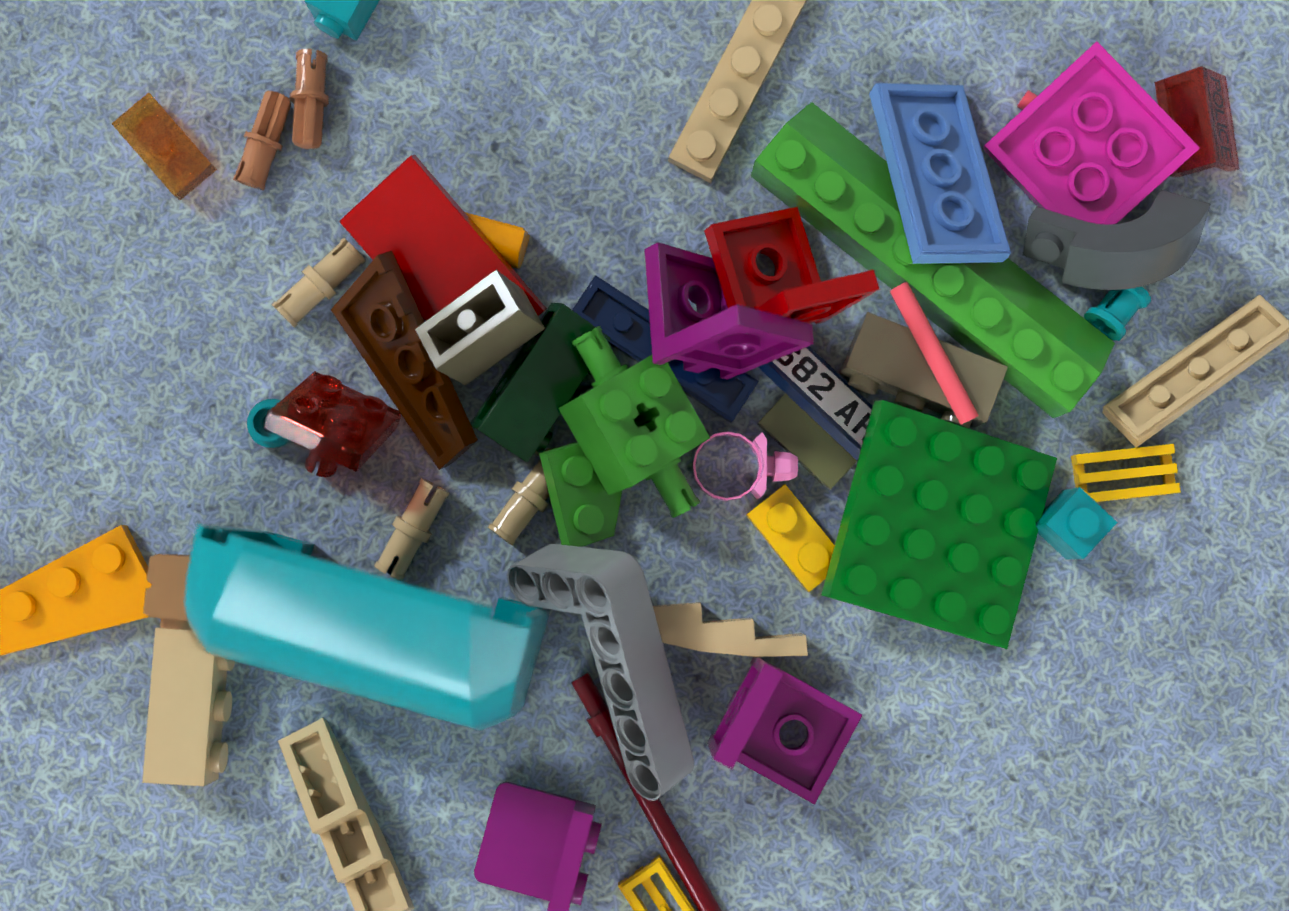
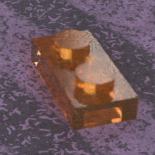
M149 92L111 123L168 190L179 200H182L217 170Z

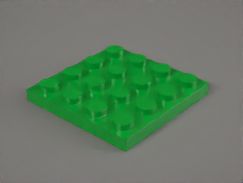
M875 400L821 596L1007 649L1039 530L1036 527V523L1043 515L1057 458L885 400Z

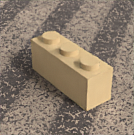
M155 628L142 783L206 786L218 780L219 773H223L226 769L228 744L227 742H221L223 722L229 720L232 711V694L230 691L225 690L227 671H232L235 661L207 652L193 630Z

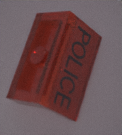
M1200 66L1154 82L1158 105L1200 147L1197 152L1170 176L1182 177L1214 167L1225 171L1239 170L1226 76Z

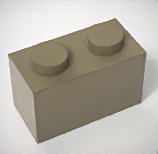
M495 270L415 330L436 370L463 385H467L540 333L545 327L524 290Z

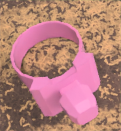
M727 431L713 434L710 436V439L699 446L694 455L692 469L694 480L700 489L713 499L722 501L736 500L751 492L758 500L766 491L767 477H772V482L790 481L798 476V457L792 453L774 451L773 456H767V438L763 432L752 442L742 434ZM731 436L739 438L747 443L756 455L758 464L756 480L749 490L739 496L729 498L716 496L706 490L697 477L695 464L698 452L705 443L715 437Z

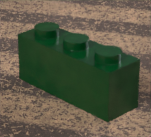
M551 303L540 319L545 329L522 345L470 423L473 428L527 463L532 455L538 457L539 453L543 452L551 441L553 433L549 430L561 414L558 408L579 397L580 391L577 388L587 373L592 375L576 346L572 344V341L596 327L563 303ZM603 333L607 341L609 342L611 338L607 336L605 333Z

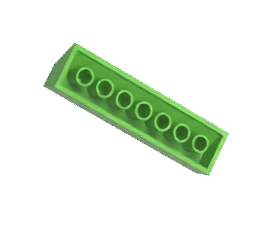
M809 103L791 118L755 160L751 173L753 179L788 207H798L800 216L868 271L874 269L876 277L891 289L908 282L928 319L968 351L1008 366L1004 379L1052 418L1070 413L1102 373L1115 342L1009 258L1004 262L913 264L887 161L814 103Z

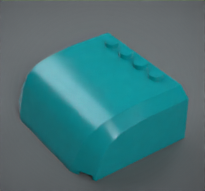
M198 524L186 578L184 606L189 625L205 650L212 655L477 730L487 729L514 717L524 706L551 610L528 606L522 602L501 597L498 598L493 619H490L493 608L490 606L313 558L311 555L315 544L269 531Z

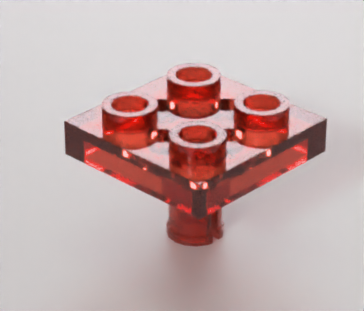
M314 371L268 411L264 428L309 449L310 452L305 461V468L312 473L318 461L320 465L316 476L331 477L337 471V464L357 472L396 430L401 413L387 406L383 400L377 397L366 396L343 385L340 380L333 376L322 375Z

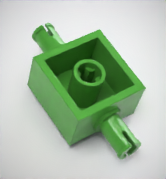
M601 326L572 341L595 382L591 383L593 389L558 409L585 456L591 462L593 470L607 494L611 495L633 487L644 479H652L672 518L691 509L690 506L695 507L698 505L700 500L694 494L678 463L681 462L680 457L710 439V436L668 362L662 365L653 364L651 355L629 368L627 364L621 366L604 336Z

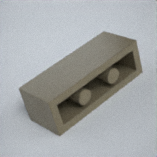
M867 312L859 322L839 374L849 377L848 385L854 389L873 395L876 394L878 389L896 396L894 403L921 413L925 407L941 413L942 420L970 428V425L978 427L987 423L1008 366L939 340L979 415L960 425L910 329Z

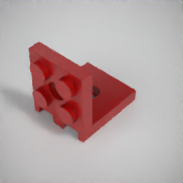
M798 207L715 223L704 230L728 308L738 304L806 323L815 322L816 325L826 322L880 290L874 269L826 281L820 280ZM757 254H764L773 261L775 266L774 276H767L758 269L756 265Z

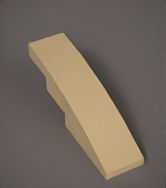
M700 602L653 606L662 643L701 652L750 657L808 656L806 635L802 633L755 637L754 620L752 618L702 622Z
M321 718L278 740L311 831L314 834L320 835L338 883L345 884L354 910L411 911L415 909L385 837L327 720Z

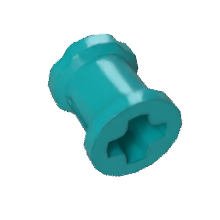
M1143 287L1109 290L1097 307H1090L1086 311L1084 319L1111 340L1120 341L1126 334L1125 326L1138 309L1146 308L1149 305L1151 296Z

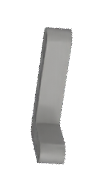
M548 544L511 565L507 572L508 584L520 602L533 607L582 614L629 781L636 792L643 798L651 801L657 800L693 771L694 758L641 566L635 558L623 551L560 544Z

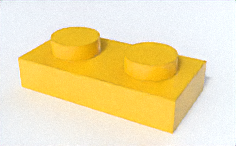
M784 484L747 513L746 516L803 588L810 592L826 579L835 545L788 486Z

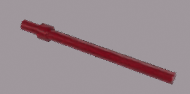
M587 672L576 678L571 683L590 716L586 721L595 737L601 736L697 909L699 911H722L660 799L658 798L655 801L647 800L636 792L631 785L608 706L590 674Z

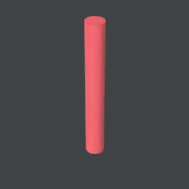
M908 282L890 290V294L960 425L978 417L979 415Z

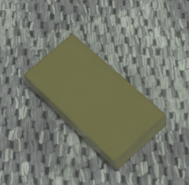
M786 393L757 423L783 449L797 456L798 462L828 490H831L857 462Z

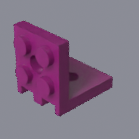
M659 242L644 249L653 364L662 365L676 359L683 361V370L700 373L710 368H717L720 370V378L730 379L814 344L812 324L738 304L728 308L713 258ZM689 300L696 304L697 312L691 307Z
M753 657L750 662L751 667L738 691L735 690L726 707L727 711L714 735L711 734L707 742L712 758L730 769H733L737 761L815 805L856 729L862 714L762 658ZM789 720H799L805 724L807 729L805 741L802 745L795 748L784 746L779 738V731L782 725Z

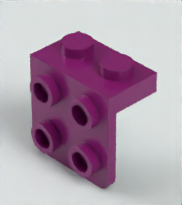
M508 781L500 783L495 791L474 869L476 880L484 884L549 901L547 911H569L571 903L581 906L589 875L579 872L584 852L595 853L602 826L601 823L592 821L596 805Z

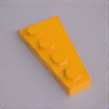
M120 525L0 589V656L149 618L148 615L143 613L145 591L152 585L147 581L148 565L127 525Z

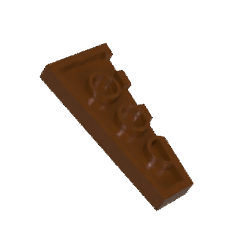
M389 251L377 255L332 307L331 311L437 468L441 470L455 462L478 439L450 377L436 370L415 330L424 323V320L393 252Z

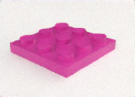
M1096 41L989 140L982 149L1037 207L1090 223L1111 225L1117 224L1197 152L1200 147Z

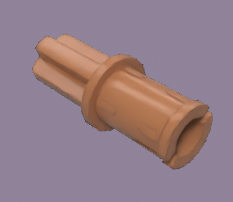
M301 49L296 52L295 90L290 93V101L294 104L292 141L294 145L302 149H316L321 146L324 107L329 105V97L325 94L328 55L317 50L316 59L312 60L311 69L312 49Z
M268 90L264 93L252 131H246L244 134L247 142L233 180L264 191L272 161L276 152L282 151L283 148L278 142L291 107V101L285 95Z

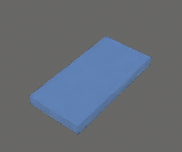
M876 83L869 95L913 264L1004 262L1010 256L1011 250L964 86Z

